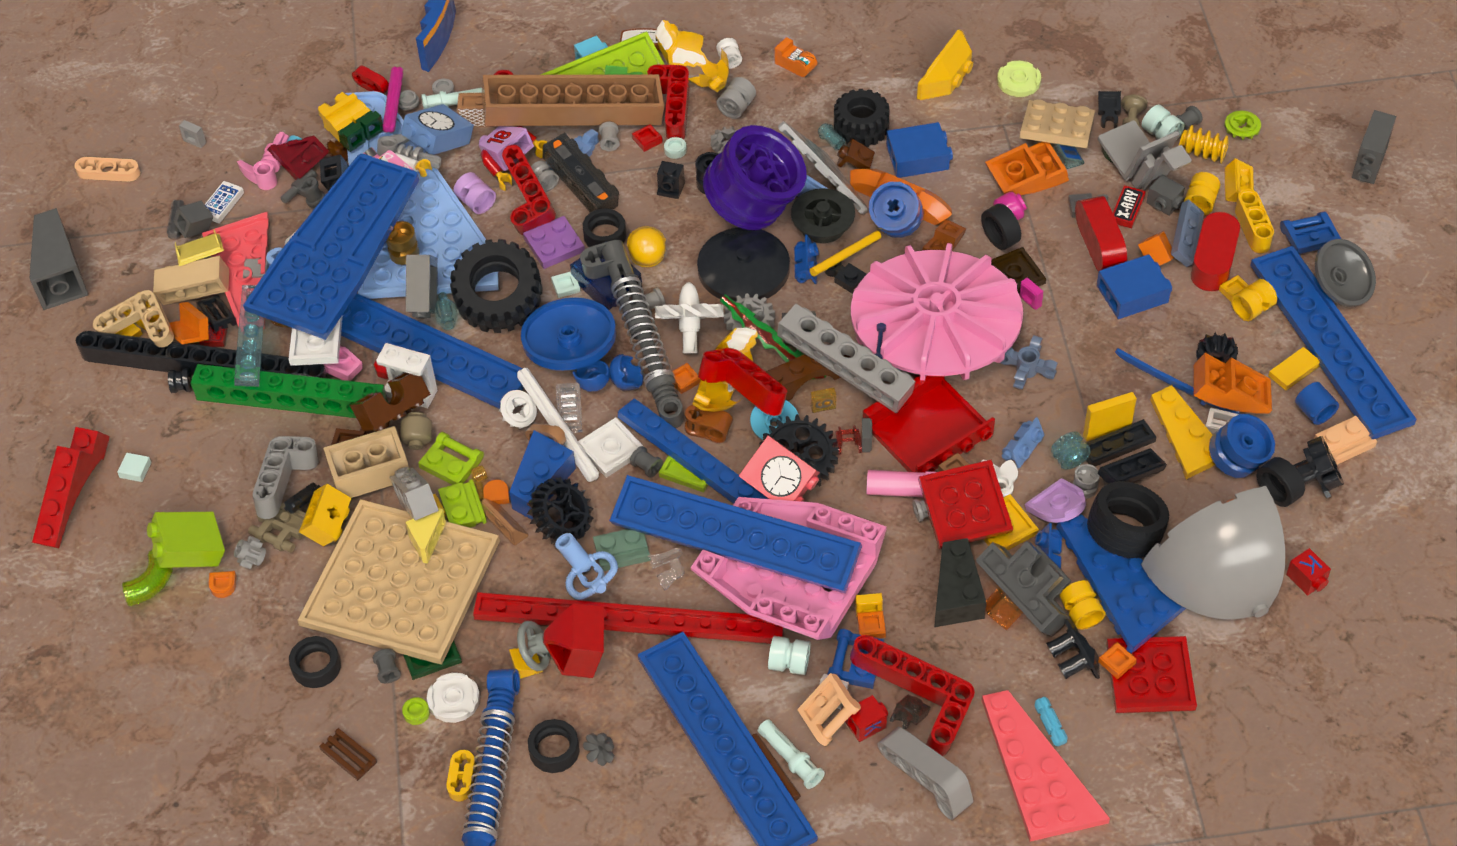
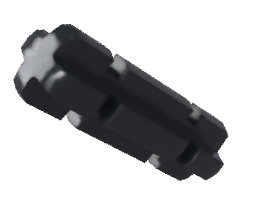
M310 483L284 502V510L289 511L291 514L295 513L311 501L314 491L321 486Z

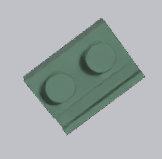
M625 529L593 537L596 552L605 551L613 555L617 561L618 568L651 561L644 533ZM598 559L600 567L604 571L610 570V564L607 560Z

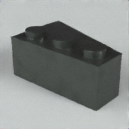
M968 538L943 542L934 627L985 619L987 602Z

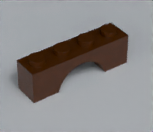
M806 354L765 371L787 389L785 399L787 401L793 399L796 391L804 383L815 377L830 376L833 380L841 378ZM843 355V356L846 357V358H850V357H851V356H849V355Z

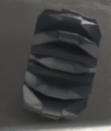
M1215 332L1213 336L1206 334L1204 339L1199 340L1196 357L1198 360L1204 353H1207L1226 363L1230 358L1237 360L1238 347L1235 344L1234 338H1227L1226 333L1217 335Z

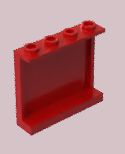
M926 375L925 381L920 380V376L913 379L915 380L913 393L897 413L878 401L863 410V418H871L872 435L908 472H935L939 465L957 453H968L973 449L974 445L982 440L987 441L994 433L995 418L992 417L986 421L945 380V376Z

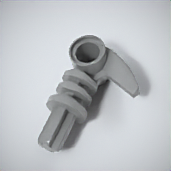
M402 134L383 136L378 139L377 154L379 156L391 150L394 153L418 161L427 159L430 161L432 168L439 169L441 166L442 158L440 156L423 153L422 147H416L414 150L413 146H407L406 148L405 143L410 140Z

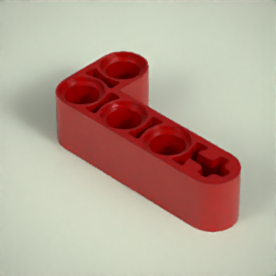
M657 64L650 66L647 75H659L662 94H667L665 111L666 138L679 137L684 139L686 136L690 88L689 71L683 65Z
M517 145L507 146L502 152V157L527 202L513 210L510 219L517 232L523 235L526 231L554 220L556 212L521 148ZM517 158L519 162L515 164L513 160Z
M723 348L703 353L698 377L702 381L706 380L708 383L726 381L764 413L773 416L781 415L787 389L742 352L733 348Z

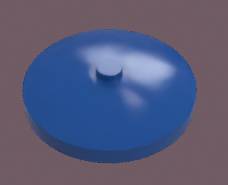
M563 298L549 302L531 313L521 329L522 346L527 357L535 364L551 370H574L591 365L610 351L616 339V325L612 313L602 304L586 298Z

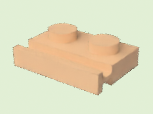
M1357 416L1315 434L1314 437L1315 439L1323 436L1337 465L1376 447L1377 440L1370 438V433Z

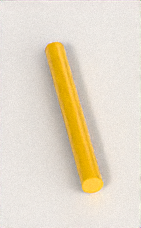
M876 230L810 268V274L815 277L881 239V233Z

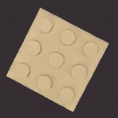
M1029 100L1020 138L1087 148L1095 110L1085 106L1072 107L1064 103L1052 104L1046 103L1043 100Z

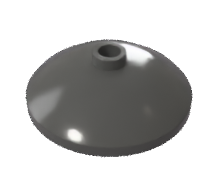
M1334 239L1325 243L1318 250L1315 258V273L1320 287L1328 297L1336 303L1347 307L1362 305L1371 298L1376 286L1375 271L1369 257L1358 245L1345 239Z

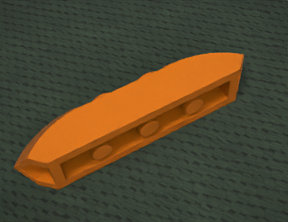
M878 169L850 170V185L855 191L871 197L873 192L885 183L902 182L909 185L921 200L924 209V221L937 225L952 215L951 207L929 190Z

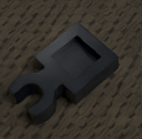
M1098 91V115H1103L1101 118L1102 128H1105L1106 121H1112L1114 128H1117V115H1121V91Z
M842 262L834 265V268L830 267L824 271L826 275L834 277V283L852 294L854 289L857 288L862 279L867 275L850 263L844 267Z

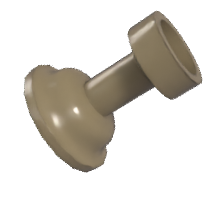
M1131 94L1122 98L1121 105L1128 112V117L1123 119L1122 125L1134 120L1140 127V120L1137 119V114L1144 111L1148 104L1144 97Z

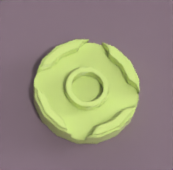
M1021 60L1011 61L999 69L997 75L998 86L1004 93L1010 96L1026 97L1034 94L1039 89L1041 73L1038 68L1036 70L1033 64Z

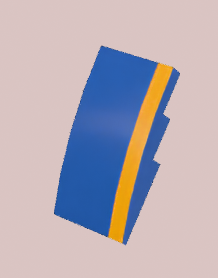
M429 0L424 5L426 15L420 21L422 31L416 37L421 69L429 72L448 43L456 14L454 0Z

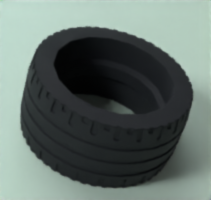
M1128 481L1111 482L1102 487L1095 497L1088 515L1087 528L1094 541L1106 551L1124 558L1146 557L1157 543L1160 544L1168 526L1169 510L1158 494L1143 485ZM1112 513H1121L1133 517L1142 523L1143 526H1133L1125 523Z

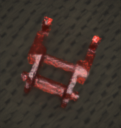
M853 425V429L841 430V427H838V431H835L839 455H841L842 442L854 441L858 447V453H862L859 429H856L855 425ZM853 434L854 438L842 439V435Z

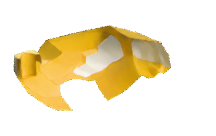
M662 20L657 27L655 36L668 65H688L691 67L698 65L702 68L705 75L699 74L697 77L689 78L691 82L702 88L709 87L716 92L723 89L729 74L728 58L725 51L721 48V60L714 64L701 51L703 45L702 35L678 31L675 24Z
M735 328L719 343L715 350L733 348L739 350L753 361L750 349L756 344L757 331L749 328ZM701 380L692 404L702 411L715 412L733 407L742 398L737 402L730 400L732 393L736 389L732 388L726 381L708 383L706 380Z

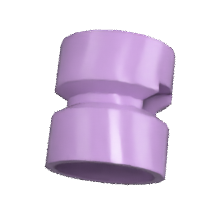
M469 172L462 175L454 185V194L463 203H466L475 214L485 213L495 202L496 193L475 173Z

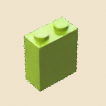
M155 512L151 523L147 525V535L152 539V552L154 558H157L159 568L219 566L225 549L214 512Z

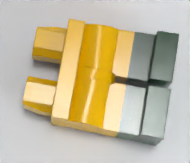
M341 92L334 99L335 105L330 106L324 103L318 107L319 116L323 120L324 128L349 152L364 144L366 139L370 140L383 131L381 115L377 111L372 112L354 93L348 96ZM369 126H375L372 131H369ZM357 137V140L351 143V138Z

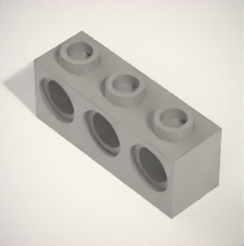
M409 467L398 469L395 471V475L390 476L399 503L415 521L439 511L428 482L413 467L410 469Z

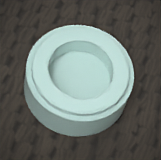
M672 137L664 143V152L667 157L678 159L686 154V142L682 138Z

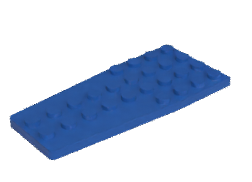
M366 154L357 155L278 253L243 304L245 311L326 340L361 288L419 182L417 172Z

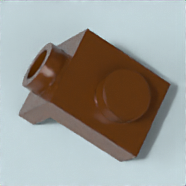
M852 139L847 145L843 144L837 153L839 157L837 166L841 168L848 162L859 169H870L875 152Z

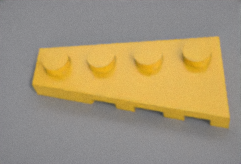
M1171 385L1152 394L1150 401L1161 425H1164L1167 439L1173 445L1178 463H1181L1185 478H1191L1215 466L1216 464L1212 460L1209 451L1212 433L1175 388Z

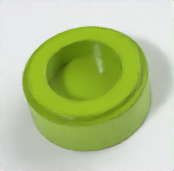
M419 697L407 700L402 707L404 719L411 725L424 723L430 715L428 703Z

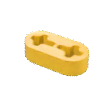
M468 750L455 752L450 760L446 785L448 795L457 802L468 799V795L472 793L469 786L474 783L471 776L475 774L472 767L476 765L474 755ZM463 760H467L468 763L464 765V771H461L459 764ZM459 780H462L464 787L460 789V792H456L455 788L458 787Z

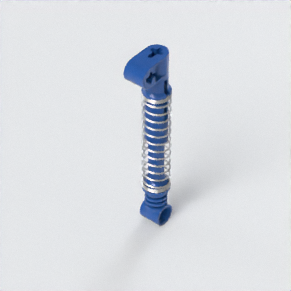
M517 669L489 670L487 675L489 694L487 706L482 711L480 723L483 727L479 729V733L482 736L477 739L480 745L476 747V752L479 755L474 757L475 762L478 764L472 767L476 774L471 776L474 783L469 786L473 792L468 795L471 803L466 805L469 812L465 814L468 822L463 825L464 830L462 831L464 846H495L498 834L496 829L499 827L497 820L501 816L499 810L502 807L501 800L504 797L502 791L505 788V772L508 769V753L511 750L509 744L512 741L511 734L514 731L513 725L515 724V714L512 708L514 697L518 695L520 690V675ZM511 727V731L508 733L506 729ZM484 728H487L486 735L481 732ZM509 736V742L504 740V738ZM485 737V743L483 744L480 742V739ZM508 746L507 752L503 750V747ZM480 747H484L483 753L479 752L478 749ZM504 755H506L507 757L505 761L501 759V757ZM482 756V762L477 761V757ZM503 764H505L504 771L500 768ZM481 766L480 771L478 772L475 767Z

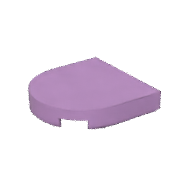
M1062 478L1025 503L1027 512L1052 523L1071 520L1081 514L1086 507L1083 490Z

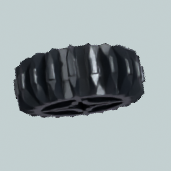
M561 477L554 480L548 479L544 483L539 484L536 490L531 493L530 497L532 499L527 504L532 508L527 513L533 516L530 524H536L538 527L535 533L542 532V540L550 538L551 544H555L557 539L565 533H571L576 540L584 537L585 532L591 527L589 523L593 520L589 513L594 509L587 504L591 499H585L584 497L586 490L579 491L578 483L571 485L570 479L562 480ZM550 494L557 495L555 500H547ZM573 522L571 528H564L565 523Z

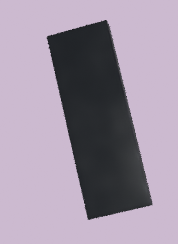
M1143 419L1081 444L1079 451L1088 464L1096 467L1156 442V435Z
M1149 448L1100 467L1097 474L1107 484L1118 481L1135 482L1164 471L1167 464Z

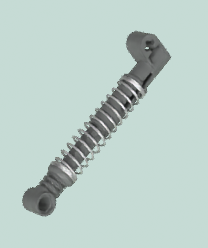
M612 240L584 249L580 255L584 275L589 279H598L610 275L612 280L611 291L614 298L617 299V306H620L619 312L623 314L621 319L625 321L624 327L629 329L627 331V335L631 337L629 342L634 344L632 350L637 352L635 358L639 360L638 366L642 367L640 373L645 375L643 379L645 387L653 395L659 416L674 428L680 427L684 422L682 403L674 386L676 382L675 376L671 371V365L668 363L669 359L665 356L666 351L663 348L660 335L657 333L658 328L654 325L655 320L652 317L651 310H649V304L646 302L647 298L644 295L641 282L633 272L623 242ZM632 339L638 340V342L633 343ZM636 345H640L641 350L637 351L634 348ZM661 349H662L663 352H664V354H658V353L661 351ZM642 352L643 358H638L637 355ZM642 360H645V366L640 365V362ZM645 368H648V374L643 373ZM669 411H675V412H676L675 414H672V415L667 414Z

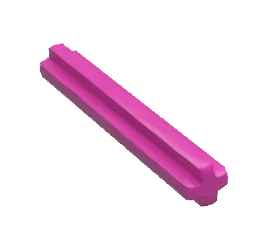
M394 66L391 69L383 120V131L386 133H393L396 127L403 79V69L401 67L397 68Z

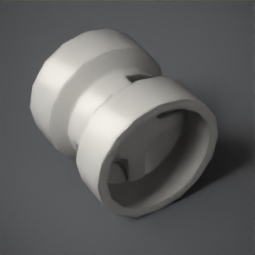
M537 161L531 166L545 192L552 190L557 185L559 176L553 170H550V166L545 161Z
M1090 464L1078 466L1075 470L1073 481L1074 485L1083 490L1085 499L1095 496L1100 477L1097 474L1099 470Z

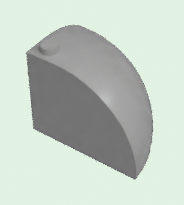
M1266 486L1235 494L1236 499L1224 504L1219 500L1191 515L1167 533L1169 538L1162 545L1157 543L1141 563L1152 582L1177 604L1204 616L1218 619H1241L1252 616L1262 617L1267 614L1279 593L1284 577L1285 541L1277 507Z

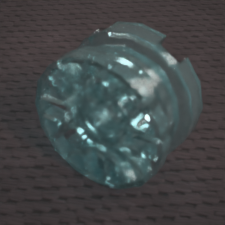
M1070 432L1061 436L1051 447V454L1054 458L1058 459V464L1063 469L1069 470L1079 466L1090 455L1091 449L1086 442L1082 441L1083 437L1079 432Z

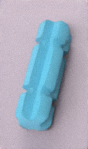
M1047 697L1037 699L1034 706L1038 714H1041L1040 718L1048 734L1052 736L1050 738L1053 744L1057 747L1066 744L1068 737L1064 729H1061L1062 725L1054 709L1050 708L1052 705Z

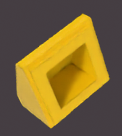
M519 648L509 650L514 669L518 670L520 679L543 672L531 669L523 660ZM537 653L534 654L532 659L536 663H540Z

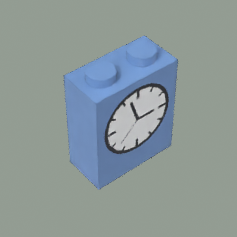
M441 104L406 114L401 134L417 146L422 147L427 153L435 155L470 144L474 125L446 105Z

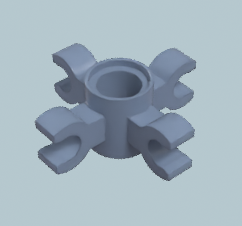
M1033 335L1029 346L1021 348L1019 352L1010 348L1005 353V358L1001 364L1017 366L1013 387L1023 390L1027 378H1032L1037 373L1042 374L1048 379H1054L1058 363L1053 360L1040 359L1039 352L1042 347L1040 344L1043 338Z

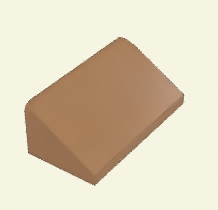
M488 499L482 500L485 516L513 545L516 546L529 536L501 505Z

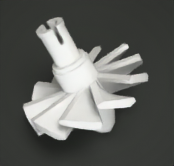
M688 282L681 289L679 305L655 306V318L679 319V330L683 332L682 353H698L697 332L700 329V319L724 317V305L700 304L696 287Z

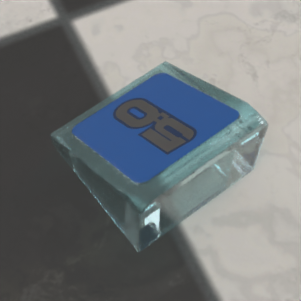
M1056 144L1055 152L1066 169L1084 164V160L1075 146Z

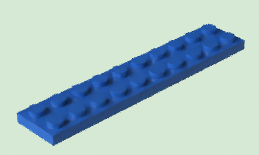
M1294 246L1252 259L1251 268L1259 279H1264L1272 285L1277 295V305L1308 350L1318 358L1320 367L1354 416H1357L1370 433V438L1377 439L1415 425L1416 417L1334 302L1322 290L1318 280Z
M358 293L343 313L341 336L377 353H380L385 343L428 354L431 357L436 380L500 409V401L506 393L513 390L522 391L524 389L517 378V372L523 368Z
M629 475L625 479L609 520L617 526L701 551L706 550L734 561L841 593H846L862 549L860 542Z
M681 632L639 653L638 660L756 846H809L818 840L817 834L685 633Z

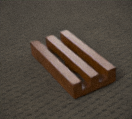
M339 728L335 730L333 737L330 735L327 738V742L319 746L324 754L357 781L377 763L374 756ZM339 740H341L342 742H344L348 747H350V748H351L353 751H355L359 756H361L364 760H366L367 763L365 764L361 759H359V758H358L356 755H354L350 750H348L345 746H343V745L339 742ZM333 746L361 769L357 771L330 748Z

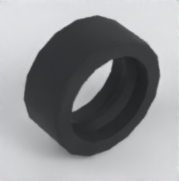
M1002 203L996 204L981 214L984 232L990 242L998 249L1005 250L1021 240L1022 233L1019 222L1006 205Z
M608 208L597 209L589 213L582 223L584 241L588 247L612 240H620L624 244L626 240L625 219L615 210ZM604 224L613 225L618 228L614 234L609 236H597L591 232L595 227Z
M1274 457L1258 469L1256 477L1259 487H1267L1276 505L1288 507L1304 495V480L1296 467L1289 461L1281 457Z
M307 637L299 641L292 648L289 655L291 672L295 680L304 687H324L338 676L341 668L338 650L334 643L326 637ZM324 652L330 656L329 664L318 672H305L300 668V662L310 653Z
M558 719L545 720L537 724L530 732L528 738V750L533 764L541 771L548 773L563 772L570 768L577 761L580 752L577 732L573 726L566 721ZM550 735H561L568 739L570 746L559 757H545L538 751V744L541 740Z

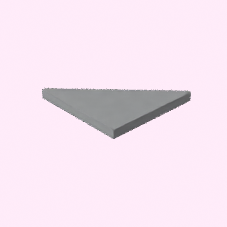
M785 121L778 125V129L793 140L792 143L815 164L814 166L824 177L828 178L837 187L836 189L846 195L852 201L860 214L864 215L869 210L827 152Z

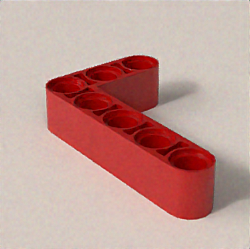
M869 635L857 637L850 653V660L855 666L942 706L926 745L941 756L946 755L974 697L975 690L972 684ZM859 649L866 650L868 654L860 652ZM883 660L890 661L893 665H887ZM907 672H913L917 676H911ZM931 683H937L941 688L934 687ZM955 694H960L965 699H960ZM946 716H952L956 721L949 720ZM935 737H941L945 742H939Z

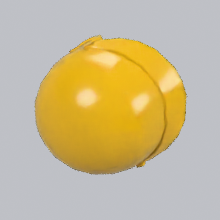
M642 226L633 230L627 238V247L631 260L641 267L658 265L663 260L666 251V238L663 233L649 226Z

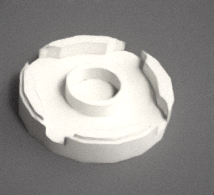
M463 673L442 675L436 679L437 681L433 686L431 684L429 687L427 702L430 712L443 722L456 723L466 720L474 714L479 706L480 694L478 686L474 680L472 681Z

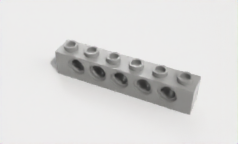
M795 304L779 322L777 336L893 412L897 413L912 395L915 380L909 374L899 371L886 359L879 358L866 346L859 345L849 335L839 332L829 322L813 315L809 309ZM843 355H849V356H851V357H850V358H846V357H844ZM863 368H869L871 371H866ZM883 381H889L891 384H886Z

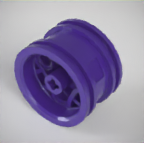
M750 125L737 130L724 146L723 152L718 154L707 167L703 177V188L711 206L726 221L747 230H760L772 225L782 214L786 205L793 201L806 183L807 171L800 152L790 140L771 128Z

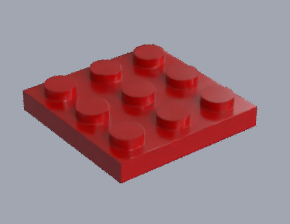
M992 459L919 476L918 482L939 550L942 549L943 542L968 538L970 543L1013 531Z
M1186 636L1151 637L1132 653L1137 659L1134 666L1118 679L1110 673L1115 713L1196 711L1197 702ZM1123 638L1107 639L1106 642L1107 650L1117 642L1125 649L1127 644Z

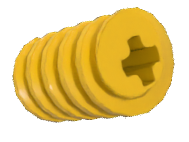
M1191 125L1188 130L1183 131L1179 145H1182L1183 148L1185 147L1188 154L1194 149L1195 156H1199L1203 151V158L1207 159L1211 155L1214 162L1220 157V163L1222 164L1229 143L1227 135L1221 141L1219 133L1211 138L1210 130L1205 135H1202V128H1199L1195 133L1194 125Z

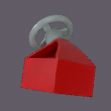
M573 603L545 631L533 621L521 623L517 632V643L525 663L535 671H543L548 666L551 655L562 675L593 678L604 653V607ZM525 632L528 637V648L525 643ZM537 653L542 657L540 663H536L532 659L534 654Z

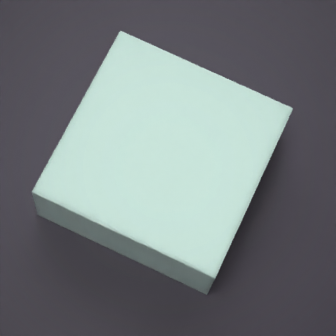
M573 271L551 277V282L558 298L580 292V286Z
M126 453L117 471L119 478L143 482L151 465V460L147 456Z

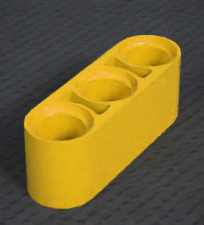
M1243 189L1238 194L1235 214L1251 250L1255 253L1263 254L1270 250L1274 229L1258 193L1252 189Z

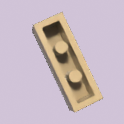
M220 256L193 261L182 266H167L154 270L153 293L163 305L223 293L229 289V268Z

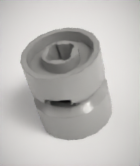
M742 77L734 78L718 98V109L722 114L731 119L740 118L747 106L755 98L756 89L747 79Z

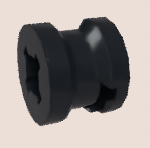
M185 368L182 371L174 369L168 371V385L171 394L177 393L179 390L192 391V376L189 368Z

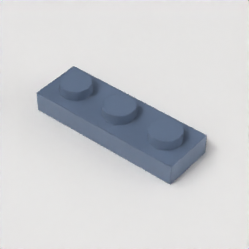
M1190 200L1183 202L1181 205L1171 255L1186 267L1193 264L1204 212Z

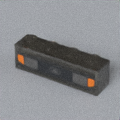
M564 132L543 145L542 158L590 213L597 209L608 208L613 210L618 207V189L606 180L604 173L592 164L590 157L587 154H583L573 138L570 139Z

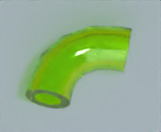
M152 550L148 553V566L145 572L137 578L122 583L124 597L129 607L152 599L166 586L172 575L173 568H159L157 558H154Z

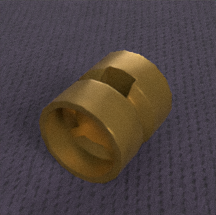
M397 221L386 243L391 260L396 264L405 265L406 255H419V247L412 224L406 221Z

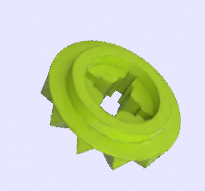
M1235 111L1226 117L1224 126L1227 129V133L1233 134V138L1239 136L1242 140L1245 137L1252 139L1254 135L1259 134L1261 121L1251 112ZM1247 123L1246 127L1244 126L1243 128H1239V126H1242L1243 124Z

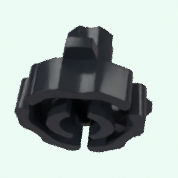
M1319 436L1307 441L1308 447L1303 449L1306 460L1296 463L1294 466L1301 474L1305 485L1318 480L1326 498L1332 497L1330 490L1344 485V482L1323 436Z

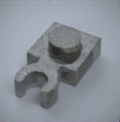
M908 694L896 704L890 717V722L895 720L902 721V728L907 729L911 722L917 725L928 716L931 707L923 703L920 698Z

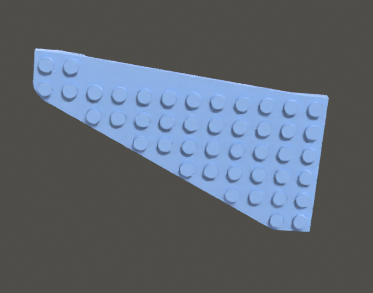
M376 91L355 92L354 94L372 112L377 111L381 115L383 122L387 96ZM397 113L396 127L393 133L382 131L370 140L366 139L364 144L349 152L347 150L349 165L357 155L363 154L371 147L377 152V142L380 137L401 134L404 120L399 113ZM369 126V131H372L375 126ZM352 137L351 143L355 142L357 137ZM412 141L405 143L406 148L407 146H413L414 150L416 147H419ZM425 169L426 177L420 176V173L417 172L419 182L397 221H406L414 227L419 255H431L438 258L437 294H451L450 276L451 271L455 270L454 264L456 260H462L461 254L466 249L471 251L473 249L472 245L479 243V245L485 244L486 238L438 169ZM386 242L358 291V294L369 299L406 297V264H396L391 260ZM492 272L481 278L475 287V292L499 290V272Z

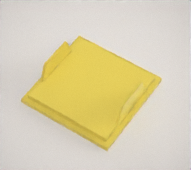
M213 229L214 234L179 246L175 242L179 266L224 251L220 234H217L215 229Z

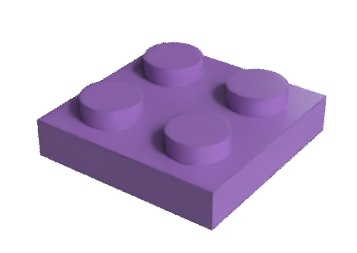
M565 216L523 233L524 240L543 269L581 254L585 249Z

